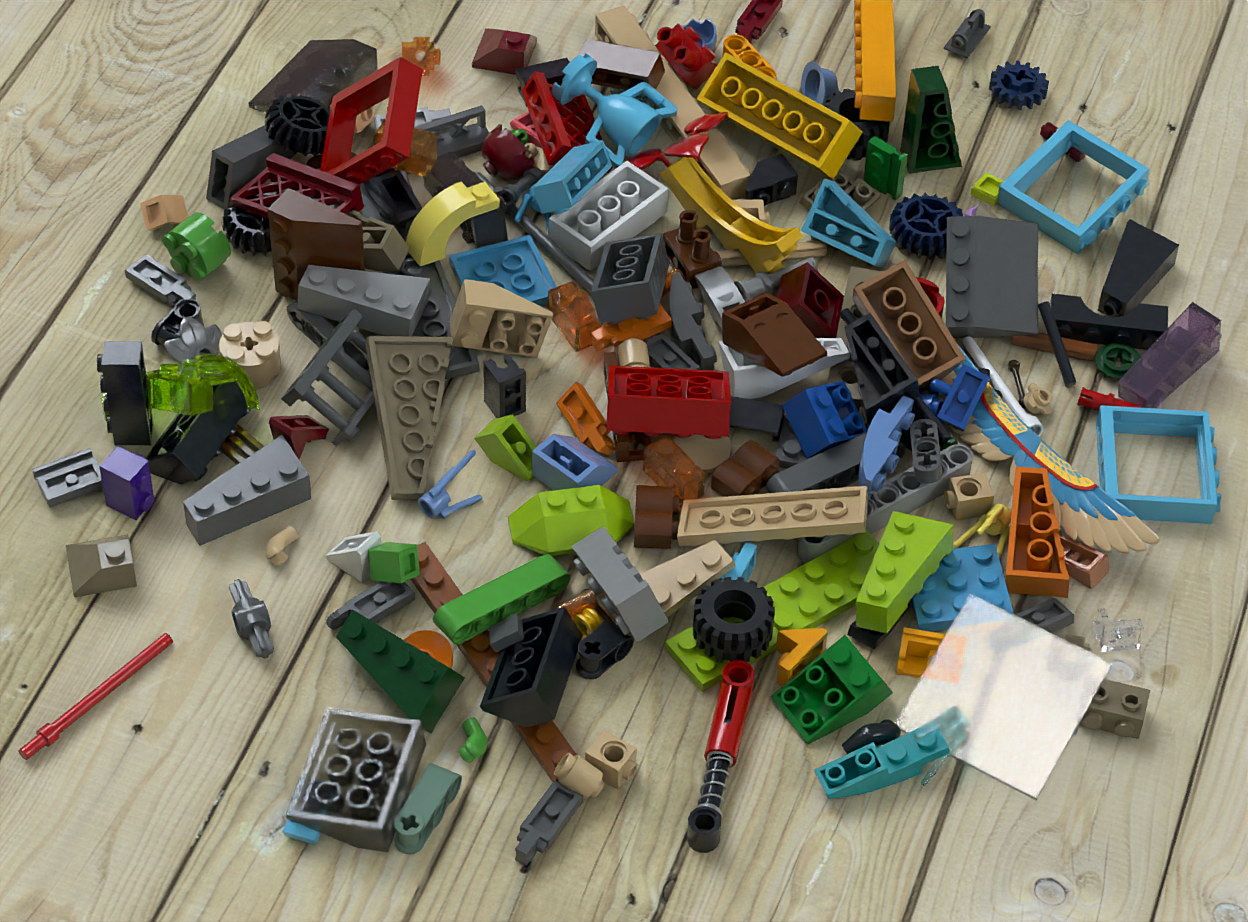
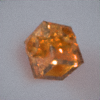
M413 37V42H402V58L422 68V76H429V71H435V65L441 64V49H436L435 42H430V37ZM420 52L426 53V58L423 61L417 60V55Z

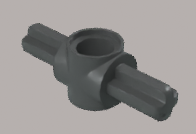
M234 580V583L229 586V590L235 602L232 609V617L239 637L243 636L245 639L250 640L257 657L266 659L274 652V647L268 635L271 621L267 607L263 600L259 601V599L252 596L246 581Z

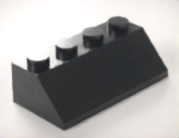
M233 369L199 383L145 457L149 461L150 473L180 485L192 480L194 482L200 480L208 471L206 466L210 460L216 458L223 450L222 443L225 439H228L227 437H231L238 428L236 426L237 422L252 409L251 403L257 396V393Z
M565 607L521 619L524 639L499 652L480 704L482 711L525 727L546 724L555 720L578 651V645L583 636Z

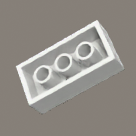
M626 161L593 185L568 211L551 216L549 218V238L570 258L591 271L600 264L606 242L635 238L667 213L669 188Z

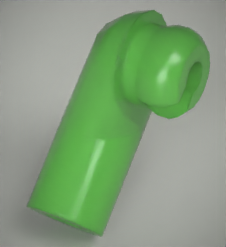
M474 717L467 719L462 724L468 739L465 742V746L460 748L459 754L468 763H471L475 758L479 759L488 746L487 736Z

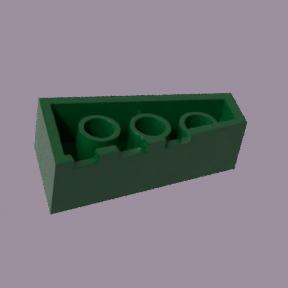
M939 66L911 69L900 148L901 155L903 153L908 154L906 163L908 173L962 167L948 88Z
M353 609L336 636L340 643L415 725L432 733L465 677Z

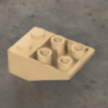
M464 279L449 321L451 337H454L452 346L537 358L551 323L553 312L494 283Z

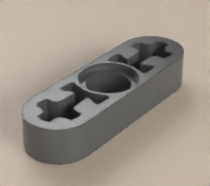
M920 419L914 421L910 426L914 474L918 482L929 484L937 482L942 477L938 429L935 421ZM921 434H927L928 437H921ZM922 450H932L929 452H920ZM924 465H931V468H925Z

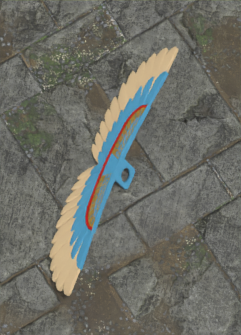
M961 348L960 350L964 354L966 361L941 380L951 386L963 364L979 371ZM989 382L964 432L950 426L955 433L961 435L960 438L963 442L972 444V450L983 454V459L987 461H1003L1013 458L1009 481L1013 488L1016 466L1047 469L1059 531L1062 526L1066 534L1073 541L1076 542L1079 538L1085 546L1091 549H1095L1096 544L1100 549L1108 553H1112L1113 547L1125 554L1129 553L1128 547L1140 552L1147 550L1143 542L1148 544H1158L1160 542L1159 536L1137 518L1134 512L1106 493L1052 450L1015 414ZM939 393L938 398H943L945 401L946 396Z

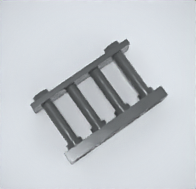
M353 309L341 319L281 398L289 407L299 399L302 402L307 401L340 430L332 441L335 446L344 439L350 441L360 430L357 424L375 401L371 375L344 352L345 348L342 346L345 340L347 342L352 341L367 354L366 338L358 332L360 329L356 326L363 315L356 309ZM330 360L333 362L336 360L370 389L363 400L329 372L330 368L327 366V363ZM315 380L317 382L321 380L355 409L348 420L314 392L315 388L311 385Z

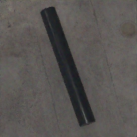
M1049 301L1038 304V308L1065 386L1075 385L1077 381Z

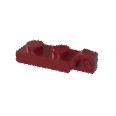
M752 0L737 20L735 33L746 38L749 43H751L752 38L758 40L782 8L783 0Z

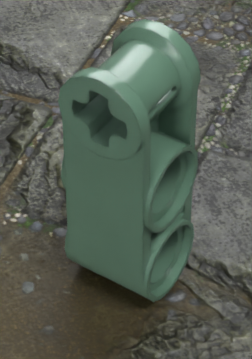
M433 763L427 765L421 779L409 793L404 806L394 820V828L397 832L394 838L395 846L400 852L415 854L423 848L434 828L442 820L445 810L458 794L462 783V775Z

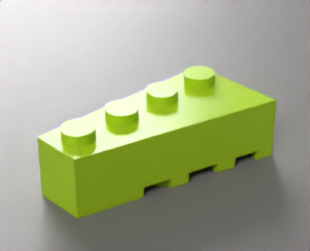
M896 511L892 512L856 600L857 627L888 633L907 609L910 599L914 594L918 595L922 590L925 580L930 574L933 575L937 571L940 561L944 556L948 557L952 552L954 524Z

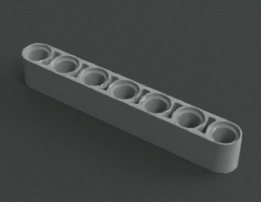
M955 444L940 451L942 477L937 482L929 484L918 482L915 479L914 466L885 481L881 490L878 493L874 491L868 499L866 530L872 534L887 526L893 511L909 514L942 496L945 491H948L950 478L970 475L973 459L972 451L961 444ZM924 465L925 468H931V465ZM860 533L854 535H826L824 537H799L797 555L801 561L807 563Z

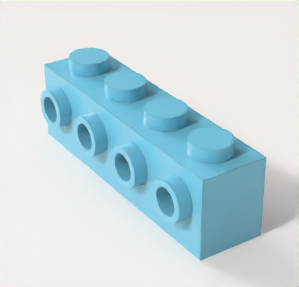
M603 140L573 147L532 187L534 201L539 205L542 214L553 211V214L557 215L568 211L612 167Z

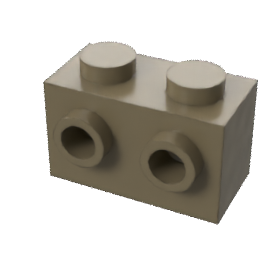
M1086 674L1075 724L1083 725L1089 729H1099L1115 733L1122 737L1139 739L1150 690Z

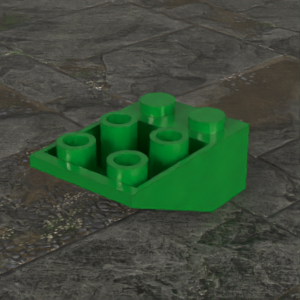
M844 635L770 697L806 742L810 744L868 714L893 692L848 637Z

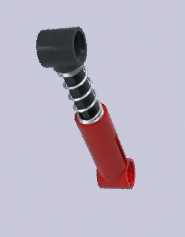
M742 660L731 661L722 670L721 685L704 758L707 761L705 764L707 771L703 775L704 784L700 787V794L702 796L698 798L696 808L688 817L687 842L694 851L700 853L711 852L720 843L722 816L719 807L720 803L724 802L722 797L723 791L727 789L725 780L730 777L728 768L733 767L737 762L749 703L753 695L754 669L749 663ZM730 704H733L734 710L732 718H727L730 709Z

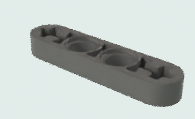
M298 300L287 306V314L292 323L320 348L335 328L322 316L297 309ZM345 340L342 344L345 348L344 352L368 371L369 365L363 353L350 341L347 342ZM336 360L334 361V362H335L338 366H340L349 376H351L352 378H355V379H356V377H354V376H353L348 370H346L341 364H339Z

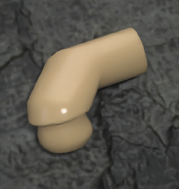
M288 526L268 541L266 557L271 559L274 566H278L288 559V555L283 549L299 538L293 526Z

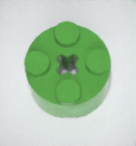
M195 212L162 237V242L172 257L170 264L173 269L180 274L185 272L198 282L202 281L226 262L227 258L231 255L228 239L222 230L218 233L211 225L215 222L208 216Z

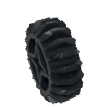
M288 93L287 96L280 95L278 99L273 100L265 115V130L269 133L268 137L275 139L276 145H282L284 150H292L295 154L297 152L302 153L305 157L308 154L316 157L319 153L323 154L330 116V105H323L320 99L314 100L311 96L303 97L300 93L297 96Z
M276 191L273 194L264 193L263 197L279 194V191ZM259 195L249 196L246 200L259 198ZM228 202L227 209L224 210L222 228L228 242L233 245L234 249L240 248L243 254L251 251L253 256L257 253H263L266 256L267 252L272 251L269 219Z

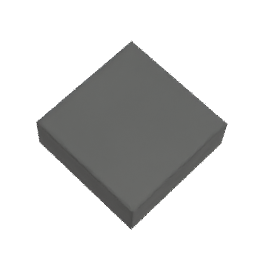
M518 614L489 627L490 645L495 653L524 639L523 624Z

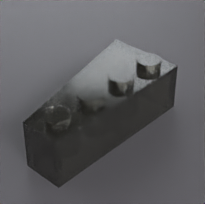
M452 152L421 162L424 186L432 197L461 181L466 187L483 182L476 172H472L465 165L464 161L459 160ZM497 195L500 199L498 209L471 217L460 224L464 232L462 233L463 239L467 244L473 242L475 249L508 241L504 214L507 211V207L502 196Z

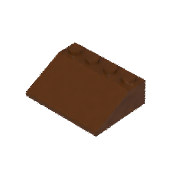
M290 188L268 208L275 291L279 292L282 296L298 300V285L308 265L365 271L362 221Z

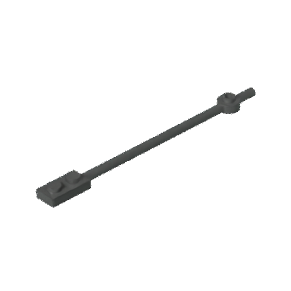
M480 172L474 174L472 178L476 184L486 182L497 197L504 188L495 187ZM499 203V208L492 210V212L499 215L508 214L515 221L519 209L516 207V203L510 206H504ZM523 214L521 220L517 223L591 293L594 280ZM663 332L655 337L651 336L642 340L647 344L649 362L654 368L700 370V367Z

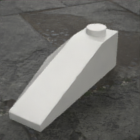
M816 338L827 351V356L792 372L790 375L782 377L724 345L723 341H719L724 371H729L731 395L751 400L765 397L850 358V353L841 338Z

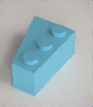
M823 179L801 231L874 266L885 268L896 241L835 181Z

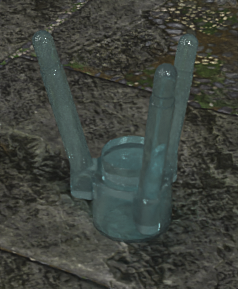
M954 705L935 719L916 728L919 729L929 724L914 734L916 739L931 733L939 728L944 739L952 738L948 745L950 753L936 760L922 779L921 784L923 786L928 784L956 746L967 738L963 731L969 727L968 719Z

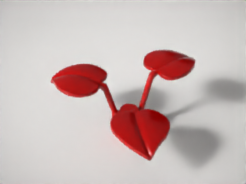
M728 112L708 114L691 121L684 128L686 134L691 133L690 136L681 142L667 147L663 151L664 155L661 154V149H649L631 156L626 161L643 170L656 161L663 162L668 168L672 164L665 156L694 158L701 167L699 163L700 154L704 145L708 142L709 136L707 133H699L711 130L727 118L729 114Z

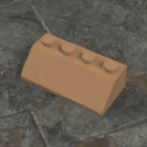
M906 260L854 287L852 299L862 316L868 313L872 314L918 379L919 393L928 389L932 380L938 379L941 381L966 361L964 354Z

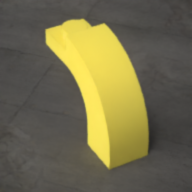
M461 181L444 189L420 210L412 222L406 240L410 248L408 252L420 267L444 259L447 242L452 232L467 219L498 209L500 199L486 182L466 187Z

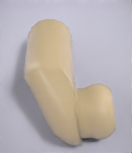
M533 143L526 144L525 148L528 151L525 152V157L527 160L533 157L536 167L543 172L544 176L551 169V165H548L543 149L535 146Z

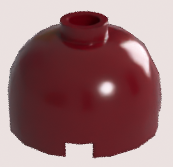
M501 124L494 128L483 142L482 155L486 161L483 167L492 177L499 175L501 178L511 181L520 179L524 172L529 168L535 167L536 163L533 157L527 160L524 154L528 150L510 130L505 128L502 131Z

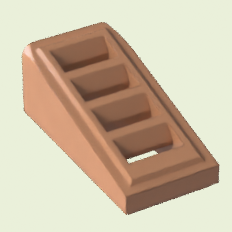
M1059 533L1061 545L1064 547V560L1068 575L1081 584L1093 589L1109 572L1108 555L1096 549H1091L1078 541L1075 542L1071 538Z

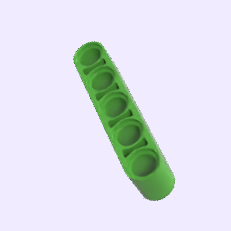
M550 554L542 555L444 604L434 614L433 623L455 645L461 644L489 630L490 626L515 614H520L559 594L570 583L571 575Z

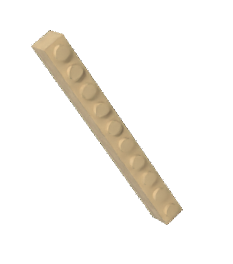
M624 5L595 14V35L599 41L660 53L650 41L648 33L641 29L636 17L630 14ZM662 57L665 73L656 90L674 104L678 110L675 116L662 118L660 124L675 144L690 136L691 133L686 134L684 132L687 124L708 114L703 112L698 100L688 92L684 81L679 80L673 67ZM639 95L645 104L654 110L661 108L646 95ZM715 127L709 131L700 132L699 134L707 133L709 136V140L704 145L699 158L703 171L731 200L745 197L746 187L752 175L749 168L744 167L739 160L737 152L726 143L722 132H718Z

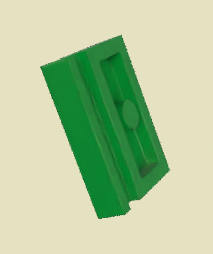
M874 136L868 141L863 180L885 195L887 193L893 195L892 199L896 201L903 192L908 154H899L897 148Z

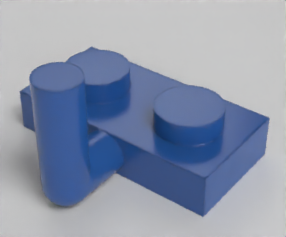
M963 364L952 386L938 379L932 380L928 393L937 395L940 393L946 396L937 415L939 421L964 432L990 377Z

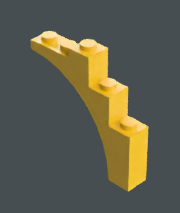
M682 157L660 173V176L685 210L696 212V215H698L697 228L700 229L708 225L726 250L739 249L756 274L759 272L774 273L782 268L784 265L781 261L798 248L796 242L804 237L798 227L789 229L774 227L747 213L710 179L694 158Z

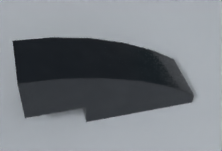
M391 167L363 183L377 204L397 224L415 219L422 209L421 204L399 169L395 170Z

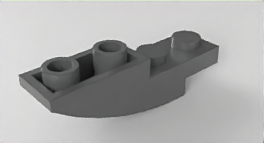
M680 272L674 273L670 287L668 312L672 318V326L669 328L671 340L700 367V370H714L717 355L712 345L709 346L705 340V333L701 326L702 319L705 317L703 306L700 302H696L690 283L684 281Z

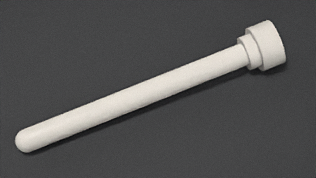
M970 336L964 337L962 344L978 367L990 370V384L992 387L1001 391L1004 402L1031 430L1040 436L1044 428L1037 417L1026 414L974 339Z

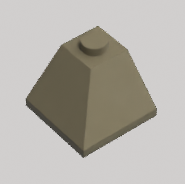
M128 534L66 545L74 597L137 586Z

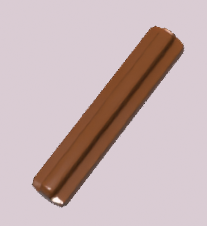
M1038 332V335L1011 336L1012 345L1054 353L1048 334ZM1061 337L1069 357L1088 361L1095 360L1098 345Z

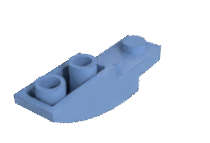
M904 395L891 413L879 409L868 428L859 466V486H867L868 499L874 491L878 493L881 490L887 472L893 473L899 461V456H896V452L902 435L901 432L903 429L908 430L914 420L915 414L911 413L914 400Z

